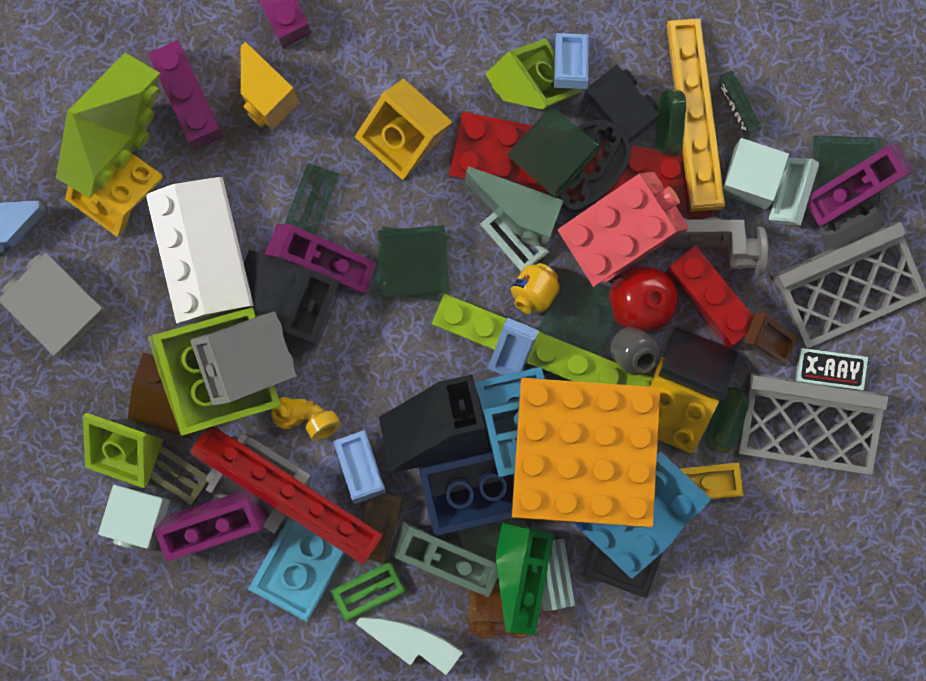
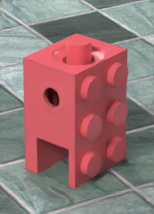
M654 172L639 173L557 230L594 287L602 281L604 283L611 281L688 230L689 226L676 207L680 200L674 190L669 186L664 188Z

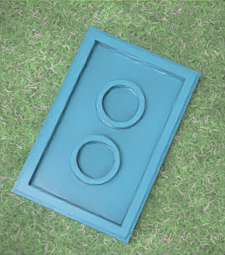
M288 517L248 590L308 622L346 553Z

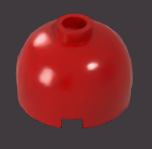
M650 266L634 267L622 272L613 282L609 293L613 317L623 328L631 326L647 332H653L664 327L674 317L678 306V291L673 280L665 272Z

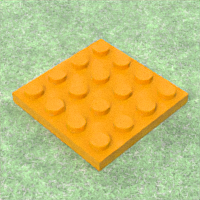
M521 378L512 518L652 528L660 387Z

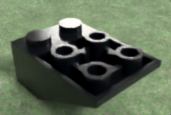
M249 250L244 261V267L254 305L252 307L255 317L275 311L277 319L282 325L283 335L318 348L342 288L340 281L311 269Z
M472 374L439 381L379 417L390 474L490 451Z

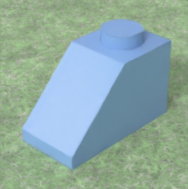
M40 201L0 203V253H4V248L14 247L46 213V206Z

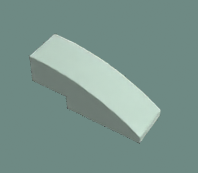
M360 617L355 623L409 665L412 664L419 654L447 675L463 653L461 649L444 638L405 622L385 618Z

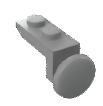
M709 217L704 220H688L684 218L689 229L667 243V245L674 248H693L695 245L697 248H727L729 270L754 268L756 276H763L768 265L769 246L765 228L757 226L754 238H746L744 220H721L716 217Z

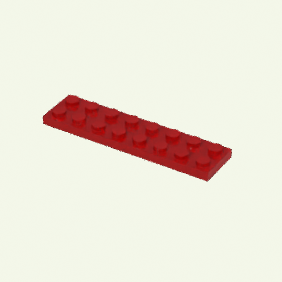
M462 111L449 177L465 180L466 171L469 166L560 199L558 185L560 166L564 150L572 133ZM601 139L596 149H589L593 152V156L589 163H582L585 166V174L590 175L593 171L597 173L600 171L596 168V163L600 157L606 159L607 155L603 153L604 148L608 142H614ZM630 145V160L625 171L613 188L604 196L606 197L639 173L654 172L664 188L669 186L677 194L680 203L676 207L683 218L688 220H704L712 217L713 210L690 212L682 155ZM581 182L578 189L576 188L574 192H566L570 196V202L584 201L580 196L581 187L584 182Z

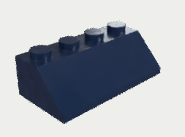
M489 448V452L419 467L434 536L512 518L514 475L498 477L491 448Z

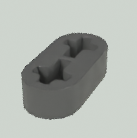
M866 202L819 228V232L825 247L840 248L877 229L882 224V218L878 206L875 203Z

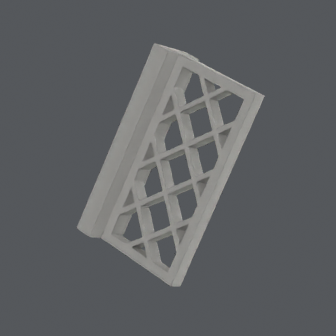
M901 222L888 223L845 246L829 249L771 275L776 287H779L805 349L926 297V289L903 235H906V232ZM896 244L901 254L897 268L881 262L886 249ZM878 253L876 259H872L869 257L873 254ZM862 259L873 263L867 282L851 276L855 263ZM848 266L845 273L839 271V269ZM879 266L895 272L888 290L872 284ZM904 266H906L908 273L903 271ZM830 273L843 277L837 295L821 289L825 276ZM900 276L910 278L917 292L906 297L894 293ZM814 280H817L815 286L807 284ZM849 280L865 286L858 304L842 298ZM801 286L813 290L807 307L804 308L796 305L790 291ZM871 288L886 294L882 307L877 310L864 306ZM819 293L835 299L828 317L812 311ZM892 297L899 299L890 303ZM840 301L856 307L852 320L845 324L834 320ZM798 310L805 312L802 319ZM862 310L869 312L868 314L859 317ZM810 315L826 321L822 333L811 339L805 328ZM831 324L838 325V327L829 330Z
M749 373V389L740 436L739 454L868 475L873 474L883 411L887 409L888 396L869 391L798 382L793 379ZM756 395L769 397L776 406L775 410L762 419L753 410ZM776 399H782L787 401L782 405H779ZM794 402H801L810 414L796 424H793L784 412V409ZM809 404L820 405V407L813 411ZM828 407L836 408L843 419L827 430L817 415ZM842 409L851 410L853 412L846 416ZM861 412L874 414L872 428L860 435L850 420ZM778 413H781L790 428L774 439L764 423ZM753 415L757 422L751 426V420ZM814 418L824 433L807 444L797 429ZM847 423L857 438L841 449L831 434ZM761 426L771 441L761 449H748L749 434ZM794 432L804 447L793 455L785 454L778 442ZM870 436L869 445H867L864 439ZM827 437L837 452L827 460L818 459L811 448ZM861 443L867 451L865 466L851 464L845 453ZM775 446L779 452L767 450ZM808 451L813 458L801 455ZM841 456L846 463L835 462V460Z

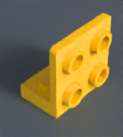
M132 153L126 167L122 170L118 168L113 173L111 182L104 190L99 189L91 198H88L68 186L65 200L113 235L119 237L127 227L131 210L161 182L163 176Z
M661 357L650 387H660L658 440L688 453H694L719 400L659 376L664 357Z

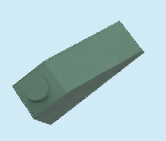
M468 166L465 183L516 235L521 236L522 241L533 246H540V244L547 246L563 200Z
M403 522L390 552L398 560L486 597L490 596L498 578L496 562L406 522Z

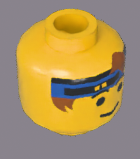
M542 263L527 265L510 287L511 294L515 299L514 305L526 314L545 312L560 292L557 273Z

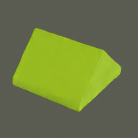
M85 413L83 415L85 468L145 488L148 485L164 439Z

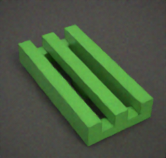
M392 561L331 590L345 621L406 592ZM387 570L389 571L390 577L344 600L342 599L340 593ZM393 582L395 583L396 589L348 612L347 605Z

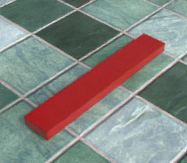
M215 426L207 428L192 447L190 454L363 565L383 536V534Z

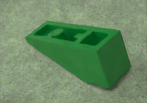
M502 523L496 552V564L506 632L536 635L554 533Z

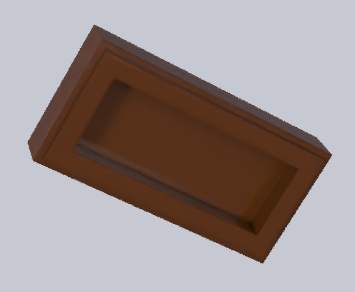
M756 311L744 343L771 362L785 367L797 336L766 313Z

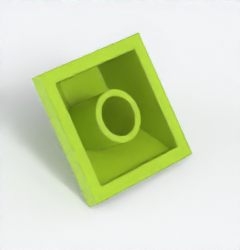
M546 38L508 51L485 73L494 91L500 95L503 101L542 110L583 92L582 89L554 88L555 51Z

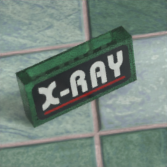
M731 70L722 74L717 84L744 138L749 140L757 136L762 127L734 72Z

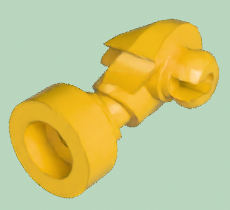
M282 397L279 398L281 406L271 410L273 422L277 427L283 429H290L308 420L305 429L314 442L330 437L341 427V422L334 411L324 410L319 405H314V401H307L306 399Z

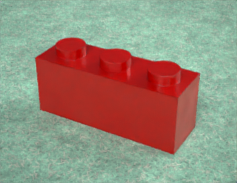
M696 245L667 268L665 272L726 348L732 347L747 335L754 317Z

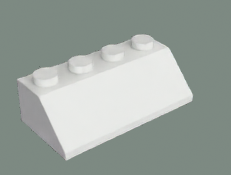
M223 177L173 184L146 194L176 324H194L254 306Z

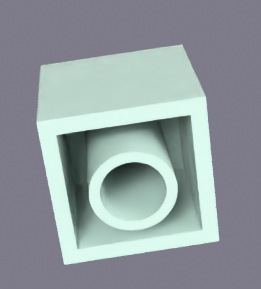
M740 138L733 149L722 183L724 196L766 210L774 201L775 196L778 197L787 173V171H784L789 154Z
M113 485L98 535L114 539V544L134 550H139L140 547L156 549L158 540L154 530L163 518L166 517L170 500L128 487Z

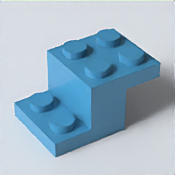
M542 367L476 381L489 444L493 451L499 478L515 474L521 378L544 379Z
M660 451L656 458L653 527L590 524L582 532L633 579L669 547L683 527L706 507L711 498Z

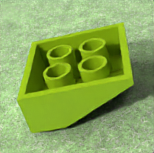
M125 52L67 111L56 179L88 198H91L99 189L104 190L109 185L113 173L118 168L120 170L124 169L132 153L136 149L141 150L149 139L150 133L147 132V128L155 114L152 106L160 92V89L157 88L160 75L158 71Z
M253 307L148 336L156 367L181 436L281 406L275 385L235 401L212 406L190 341L196 337L255 318Z

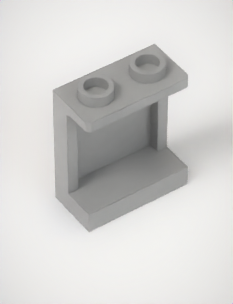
M44 253L42 256H35L26 265L27 271L18 280L14 278L3 287L0 303L54 357L61 359L108 312L51 255Z
M275 311L190 340L212 406L235 401L296 377L293 367L294 361L288 352L283 337V328L277 319Z
M242 432L239 437L235 435L232 437L306 486H308L313 478L306 471ZM214 468L211 469L205 480L209 483L206 491L219 498L246 490ZM263 501L269 515L263 527L277 534L288 516Z

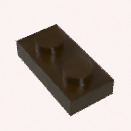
M385 493L367 500L362 522L383 534L380 542L369 556V560L383 564L386 563L404 498Z

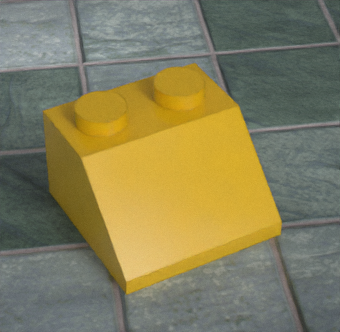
M244 42L241 45V95L246 103L243 108L248 112V117L258 127L262 128L266 125L272 131L299 104L294 88L253 48Z
M403 78L382 93L355 135V138L397 176L404 180L437 145L452 124V121Z

